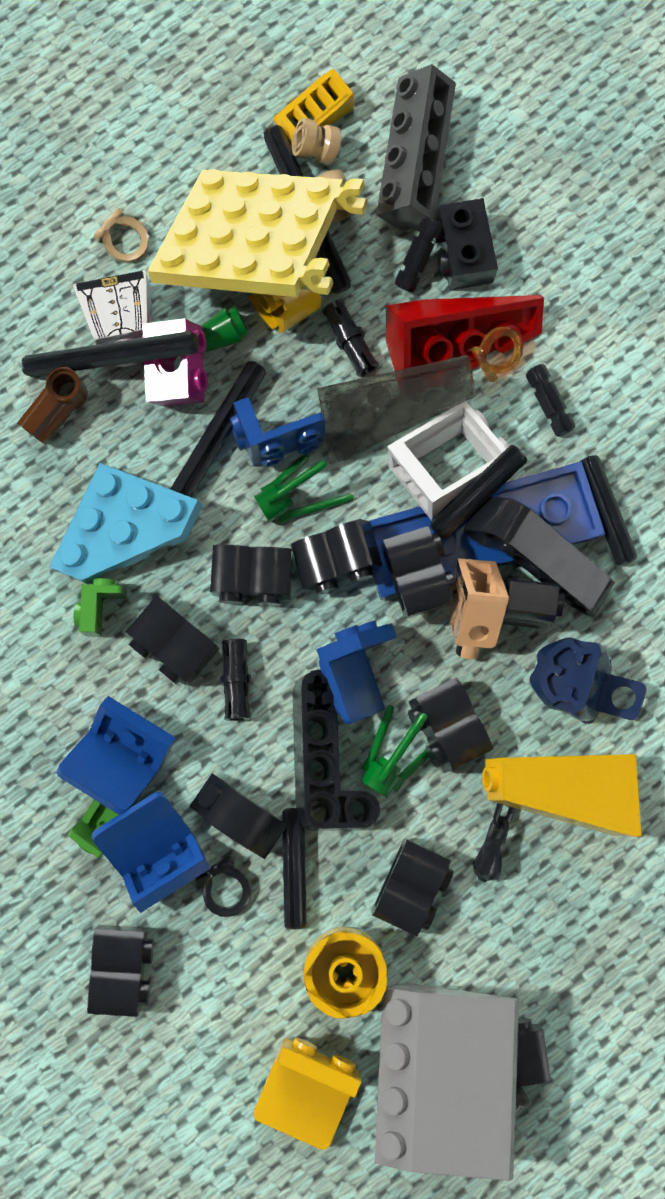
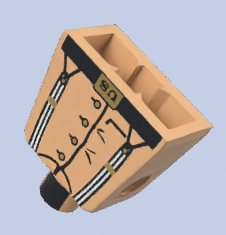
M457 558L454 575L457 594L452 595L454 602L449 608V623L455 644H457L456 654L464 659H475L479 656L480 648H493L496 646L509 596L496 561Z

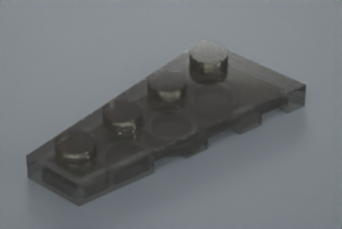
M465 355L317 388L321 413H323L326 420L325 440L329 463L333 465L476 397L469 356Z

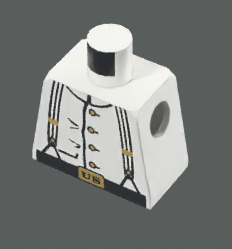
M145 270L73 284L96 345L143 338V324L152 323L151 287ZM139 362L129 363V364H122V365H117V366H119V367H130V366L136 365V364L139 363Z

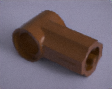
M68 367L54 369L49 373L43 391L17 424L41 443L47 445L73 410L80 408L86 402L88 397L86 385L74 370ZM68 382L75 383V388L70 395L59 396L61 386Z

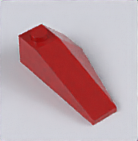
M542 295L424 299L386 305V344L400 391L403 394L438 388L450 382L448 375L466 366L471 371L480 366L478 359L495 350L503 354L542 333L544 297Z

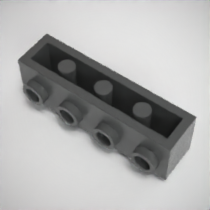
M433 64L399 77L396 88L376 215L399 230L419 226L424 216L435 219L456 82Z

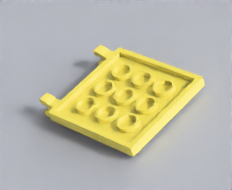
M215 169L202 170L148 269L150 280L152 283L297 298L301 289L329 295L333 280L332 277H323L329 267V260L326 258H316V255L337 210H346L349 213L359 215L364 214L367 207V199L355 197L360 196L364 188L363 179H350L343 185L342 179H328L324 177L313 178L289 176L286 174L271 175L253 172H228Z

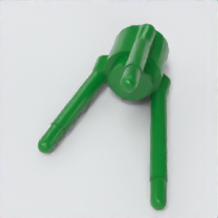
M303 455L271 483L260 488L261 492L256 494L254 498L269 523L278 518L282 525L292 518L351 502L354 496L347 494L288 510V507L294 504L288 493L327 466V462L322 460L283 485L286 480L309 460L308 455Z
M388 705L369 755L361 766V769L366 771L361 781L386 798L392 790L398 792L404 781L428 758L425 749L398 775L401 768L396 765L426 721L427 715L425 713H421L414 724H412L390 759L387 760L381 756L376 762L390 724L394 706Z

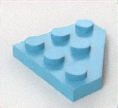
M99 463L49 567L73 579L90 584L93 582V579L102 578V574L118 567L123 569L150 557L151 552L170 544L173 547L186 541L203 504L197 499Z

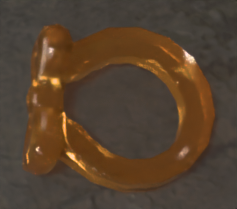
M497 327L490 330L484 336L480 346H473L471 351L477 359L485 378L490 382H495L499 379L496 374L506 373L519 363L523 355L524 345L521 336L516 331L508 327ZM509 336L514 343L512 357L503 364H489L487 355L493 342L499 337Z

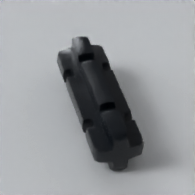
M424 216L421 219L417 231L420 233L418 236L414 235L402 263L405 268L404 270H399L395 279L396 286L409 292H413L416 289L420 280L417 275L419 272L423 273L435 246L432 241L434 238L438 239L443 228L441 222L429 216Z
M539 364L527 371L526 378L531 388H536L534 394L546 418H551L552 423L550 426L557 437L564 436L574 430L575 422L570 413L566 414L565 409H567V406L554 381H549L551 375L546 365Z

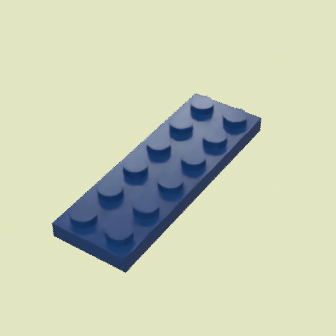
M582 461L506 482L491 496L509 498L524 504L572 545L601 538L605 535ZM420 506L369 520L383 564L382 567L373 570V578L380 600L396 596L393 581L382 552V541L429 526L432 535L436 534L430 526V518ZM472 515L448 538L440 537L445 556L440 557V561L444 571H451L453 577L455 575L457 558L496 561L497 566L516 562L505 552L484 547L465 534L464 528Z

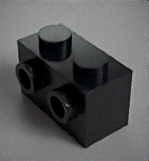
M484 198L439 205L436 220L442 223L443 228L438 239L434 238L433 242L434 244L440 243L442 255L438 256V268L441 279L447 278L449 290L492 284L495 280L498 266Z

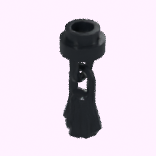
M497 803L483 846L472 863L473 872L478 877V880L487 882L498 880L501 876L502 852L508 835L509 824L517 808L506 806L509 809L506 817L500 815L503 804ZM496 828L502 830L499 840L493 838Z

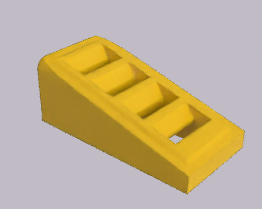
M333 68L317 79L274 116L273 122L275 125H280L283 128L288 142L292 145L295 126L289 120L294 116L298 122L301 118H307L302 111L307 108L314 117L313 120L316 121L317 126L331 125L354 110V94ZM329 92H331L334 95V97L337 99L336 101H334L333 98L329 95ZM320 99L326 107L324 111L316 104L317 100Z

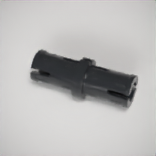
M338 299L335 301L337 307H334V304L331 302L322 310V313L326 316L337 336L336 344L340 350L344 349L357 376L362 377L366 375L364 370L367 369L370 373L379 366V363L375 360L364 340V330L362 327L356 326L345 306L344 300Z
M223 640L224 667L223 675L220 676V685L224 686L225 694L224 720H249L248 685L252 684L251 675L248 674L247 640Z

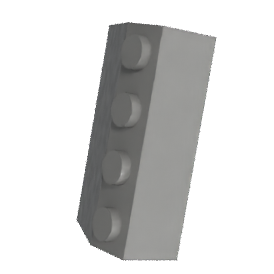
M412 983L386 987L382 997L375 1164L415 1173L504 1181L513 1180L519 999Z

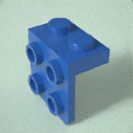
M249 397L233 402L236 416L230 418L233 427L232 433L239 451L247 449L253 467L262 464L263 467L274 466L284 460L283 455L298 450L299 454L309 453L320 447L319 442L325 438L326 420L323 413H317L263 433Z
M374 620L360 626L355 625L335 633L337 641L316 649L320 659V670L324 677L327 678L334 696L335 710L342 717L346 725L358 722L385 710V705L365 650L398 638L392 623L378 627Z
M107 696L100 704L89 732L59 764L57 775L110 810L121 814L132 807L161 770L176 737Z
M162 792L151 794L92 833L94 844L122 876L131 901L140 913L211 869L196 836Z

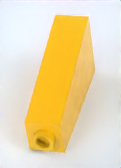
M636 754L485 759L486 767L482 772V784L487 792L488 801L613 836H642Z

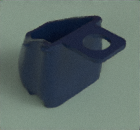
M571 637L542 647L537 653V665L529 679L534 692L548 708L565 712L585 724H590L596 720L599 712L631 721L636 720L640 715L647 688L642 682L611 674V660L600 643L580 641ZM620 687H628L635 693L634 704L627 709H619L612 702L614 691Z

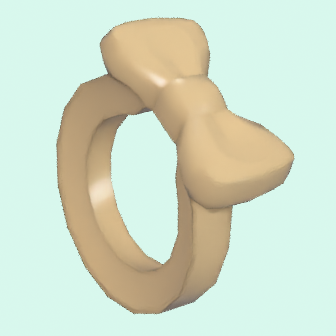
M117 208L110 218L105 220L103 225L94 233L95 240L99 243L103 241L109 255L119 262L130 263L137 261L148 248L149 236L146 228L135 218L123 216V211L120 208ZM114 225L128 226L138 232L141 238V245L135 252L124 254L114 248L109 230Z

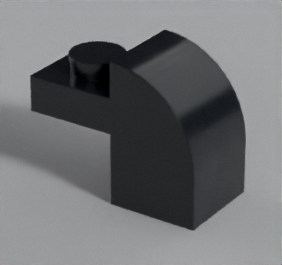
M213 773L189 806L214 828L263 859L267 858L288 826L268 810L244 796Z

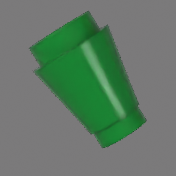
M236 306L229 310L224 307L201 325L206 338L205 352L243 342L242 337L249 334Z

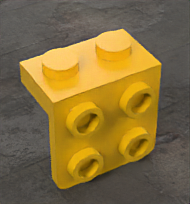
M284 1037L254 1108V1118L260 1123L318 1149L325 1150L331 1145L350 1096L355 1098L361 1084L360 1071L355 1069V1063L342 1056L333 1055L330 1058L317 1052L318 1048L306 1040L295 1037L294 1041Z

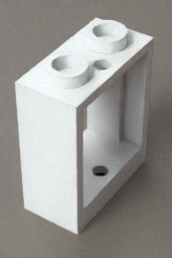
M464 400L387 446L388 464L392 472L432 521L509 445L503 438H497L489 429L484 415L478 410L474 411ZM462 433L487 463L442 490L417 459Z

